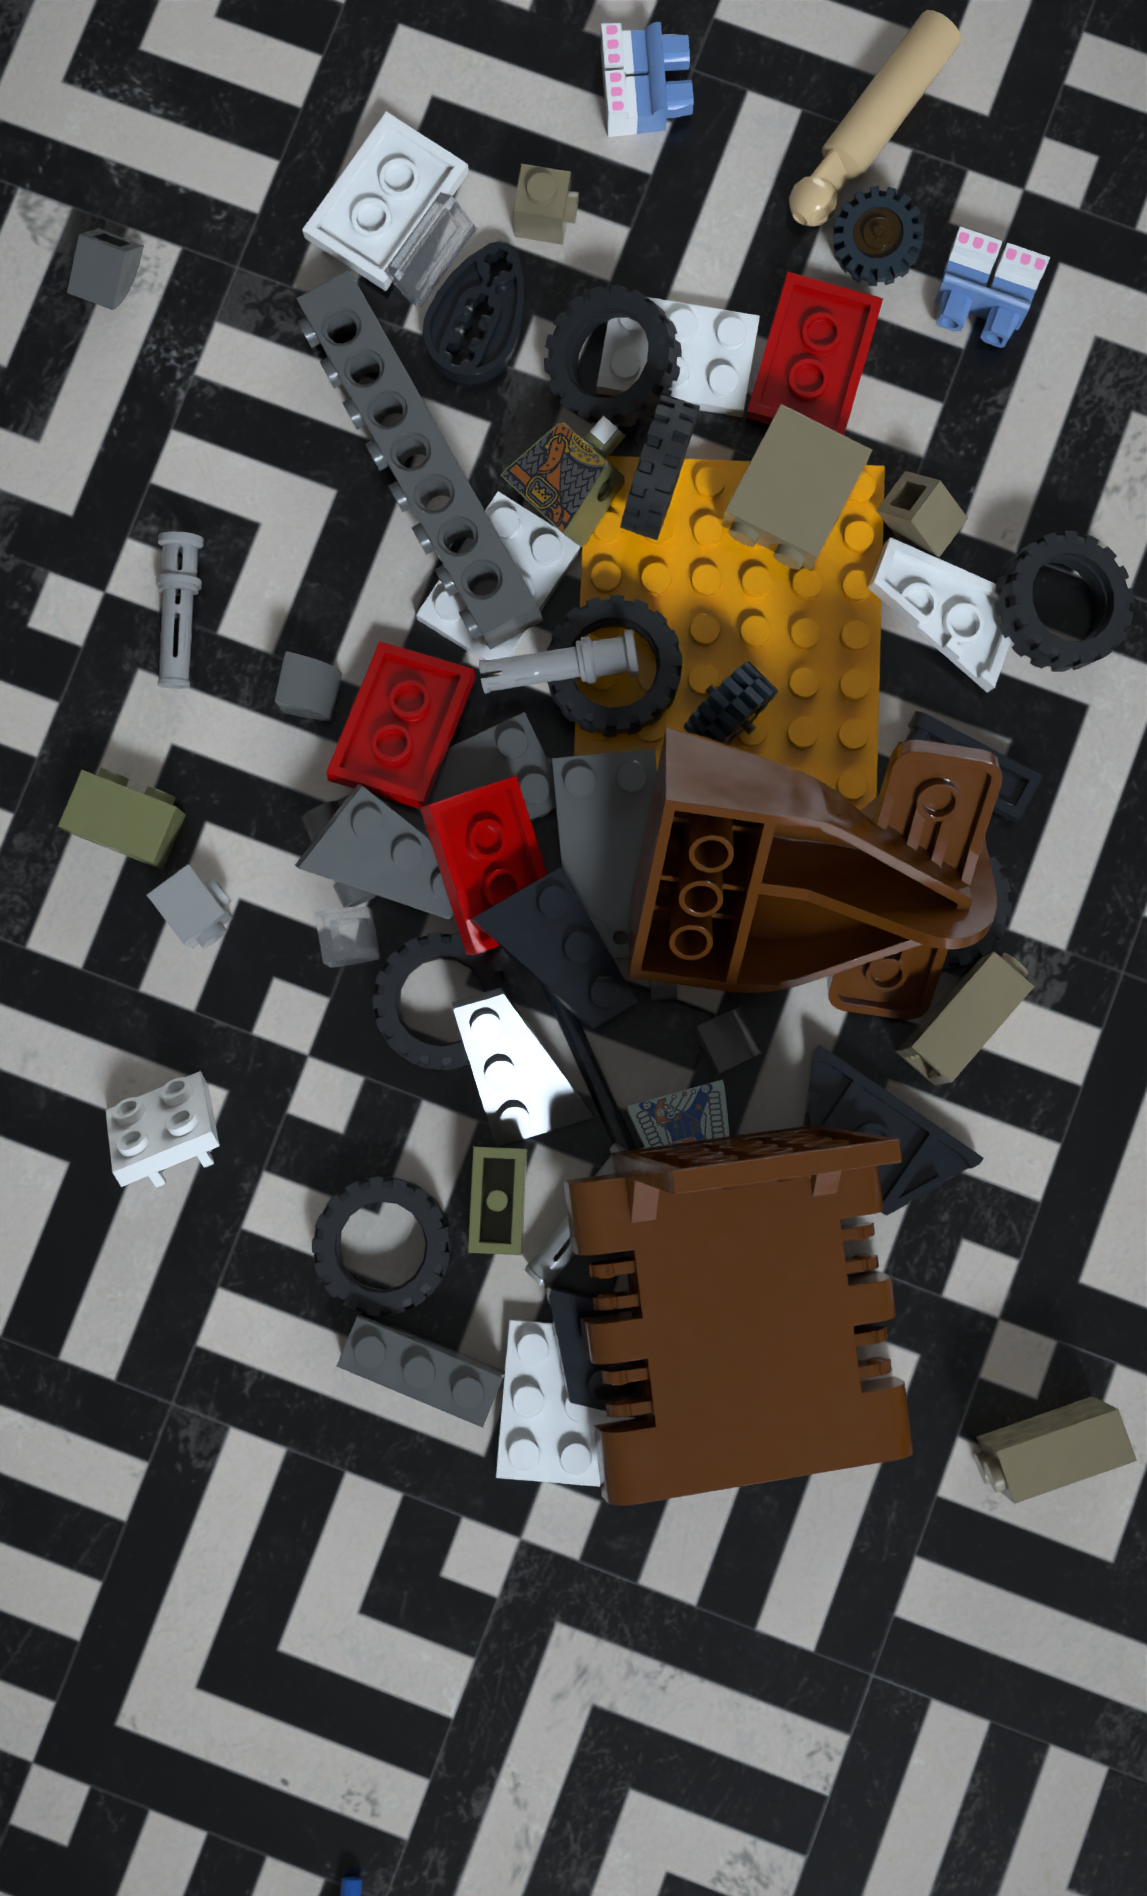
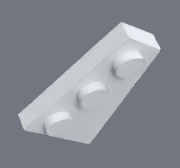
M890 537L883 545L868 589L987 693L995 688L1011 643L1010 637L1004 638L999 627L1003 624L1001 615L996 616L994 602L999 600V592H995L996 584Z

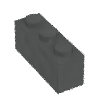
M361 1313L357 1316L336 1366L482 1428L505 1374V1371L379 1318L366 1315V1313Z

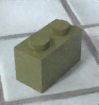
M100 768L98 775L81 770L58 827L74 836L163 870L186 816L180 809L173 806L176 798L147 786L144 794L127 788L128 778L104 768Z
M473 1147L468 1253L522 1254L528 1149Z

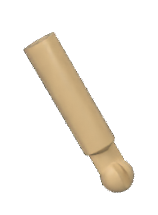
M926 10L919 16L822 147L824 157L822 162L811 176L804 177L794 185L789 196L791 213L797 222L809 227L819 226L833 217L838 205L837 197L849 180H859L862 178L961 43L960 32L946 16L933 10Z

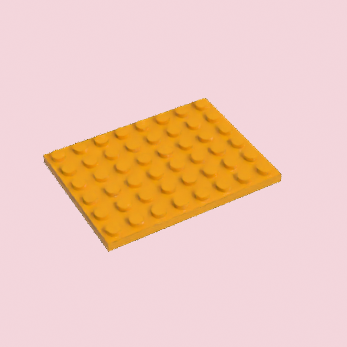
M608 456L606 460L625 476V480L589 540L582 547L580 608L585 606L586 601L592 598L599 597L601 601L610 599V595L624 596V600L634 602L635 599L647 603L648 609L653 612L659 611L667 619L666 624L670 629H674L679 640L680 652H682V671L679 687L672 705L669 709H666L656 723L643 727L636 734L628 735V733L618 734L617 737L603 736L604 733L594 731L592 734L580 728L579 724L575 723L574 756L655 749L656 769L658 770L666 728L687 732L683 728L684 724L689 720L688 718L698 709L697 707L709 697L705 690L711 684L718 688L722 681L731 676L734 670L749 661L778 689V693L752 722L756 729L750 735L744 730L729 745L802 771L836 790L856 808L862 810L877 797L881 599L871 592L868 586L883 548V519L876 510L884 500L885 466L866 465L812 571L803 566L800 569H792L783 565L774 558L773 551L757 543L754 547L736 541L728 534L729 529L722 526L725 510L751 461L684 459L657 540L620 528L626 501L640 457ZM618 626L599 628L585 637L589 636L592 641L623 636L624 631L629 629ZM633 631L639 676L631 677L628 672L597 677L596 683L591 684L582 682L581 677H577V687L580 693L593 703L609 708L628 706L641 699L653 685L657 672L655 655L648 642L635 631Z

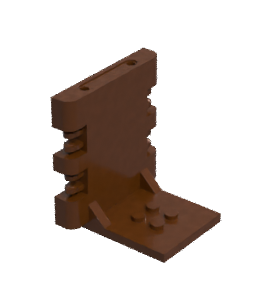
M812 1124L612 1152L615 1173L563 1180L572 1252L577 1255H600L621 1251L625 1253L623 1258L591 1263L589 1271L590 1277H597L599 1279L611 1278L621 1274H627L629 1290L604 1292L593 1298L594 1310H614L631 1307L632 1311L580 1319L585 1359L590 1363L613 1364L638 1360V1363L614 1366L602 1371L603 1383L623 1385L629 1382L640 1381L642 1396L617 1398L606 1404L607 1417H627L642 1414L645 1416L593 1425L601 1493L607 1503L612 1505L642 1504L907 1458L913 1454L905 1382L895 1376L860 1382V1379L888 1374L892 1371L891 1359L883 1357H872L867 1360L858 1361L856 1346L879 1344L888 1338L887 1326H866L854 1328V1326L886 1321L897 1316L892 1276L881 1272L847 1277V1274L877 1269L879 1261L878 1255H871L870 1253L856 1254L851 1257H845L843 1241L865 1240L874 1236V1222L841 1225L840 1220L884 1211L878 1166L902 1162L899 1139Z

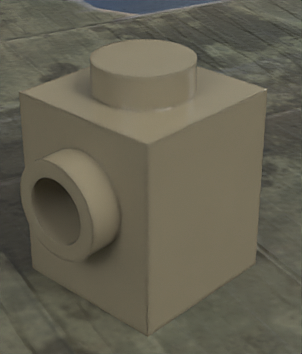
M521 164L513 208L515 237L563 245L567 223L575 224L579 202V192L571 191L570 171Z
M908 471L903 473L876 510L900 542L937 558L942 555L968 519L941 480Z

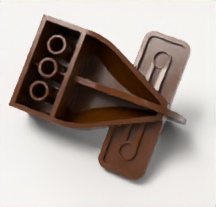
M666 728L630 902L628 978L735 993H759L797 987L828 976V999L836 1009L903 1020H913L923 1016L930 1008L948 949L965 948L980 941L988 933L996 913L997 893L985 834L1002 785L1003 776L998 758L992 752L983 749L923 740L902 742L894 748L890 756L880 795L862 810H859L836 790L802 771L698 734Z

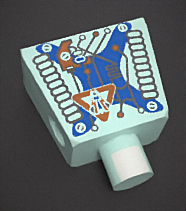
M723 1080L626 1106L628 1115L644 1148L730 1136Z

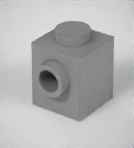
M189 864L147 894L148 898L182 943L192 949L198 944L202 948H206L215 943L227 932L224 925L233 919L225 908L231 902V899L213 877L206 882L199 872Z

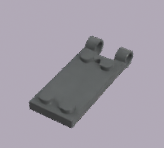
M525 712L449 747L427 804L517 775L531 823L557 811L553 769ZM349 795L337 801H330L319 805L301 816V820L312 842ZM376 796L429 838L419 808ZM340 882L333 885L344 910L361 905L378 896Z
M655 749L552 758L562 870L612 958H629L630 902L657 775ZM618 930L626 932L628 936L627 941L622 945H618L613 941V934ZM649 981L651 1001L677 999L676 984Z

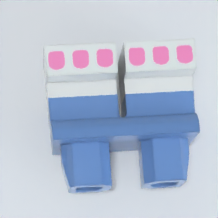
M661 22L648 25L646 30L622 31L621 23L601 24V60L608 137L666 131L667 118L693 114L692 80L666 82L665 71L689 70L690 49L688 35H662Z
M960 226L952 244L934 301L939 303L937 326L954 332L961 331L969 313L986 319L980 338L985 343L1003 348L1014 330H1019L1024 321L1050 257L1007 243L988 288L986 284L1002 241Z

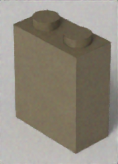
M781 404L725 510L722 526L729 529L728 534L733 539L744 545L754 547L757 543L773 551L774 558L783 565L792 569H800L803 566L812 571L867 465L872 449Z
M992 952L974 961L896 1052L933 1085L953 1082L1035 987L1025 978L1028 974L1027 969L1007 953H1003L1000 957L997 953Z
M1093 1396L977 1436L981 1452L974 1454L977 1468L984 1483H991L996 1493L1001 1492L1014 1504L1137 1461L1119 1409Z

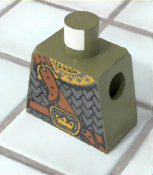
M604 416L599 419L584 438L578 435L565 422H560L508 466L501 476L560 532L580 547H583L624 484L625 476L606 459L626 435Z

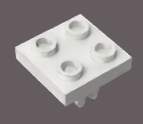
M201 1071L185 1078H175L163 1087L139 1097L127 1098L115 1107L105 1110L112 1172L121 1187L149 1176L157 1188L166 1184V1179L162 1173L165 1171L164 1169L195 1156L198 1157L204 1168L214 1164L210 1152L212 1149L219 1147V1140L209 1086Z

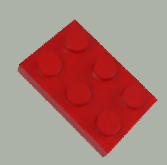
M787 272L746 418L770 425L782 404L845 435L883 298Z
M379 641L327 768L326 775L328 781L353 789L360 784L373 795L419 809L421 806L427 805L475 680L474 669Z
M517 775L420 807L466 955H476L500 946L485 932L482 933L469 921L471 918L547 875Z

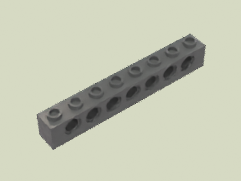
M350 270L296 298L305 317L297 321L311 348L321 344L327 358L321 360L320 364L334 389L342 384L350 398L342 403L356 429L358 430L366 425L373 440L365 445L379 471L389 467L396 479L388 487L402 512H405L412 508L419 523L411 528L425 554L427 555L435 550L443 565L435 569V572L447 594L451 597L459 593L467 607L458 613L472 639L474 640L482 635L491 650L542 622L543 618L534 597ZM356 333L351 341L343 344L336 343L343 334ZM366 374H379L374 382L367 385L359 384L361 378ZM394 413L402 414V418L395 425H381L388 415ZM416 454L426 456L424 462L418 467H404L409 457ZM447 496L450 498L447 505L442 509H427L428 503L434 497ZM462 537L473 539V544L468 550L461 553L450 551L451 545L457 539ZM492 579L498 582L495 590L488 595L479 596L473 593L475 586L482 580Z

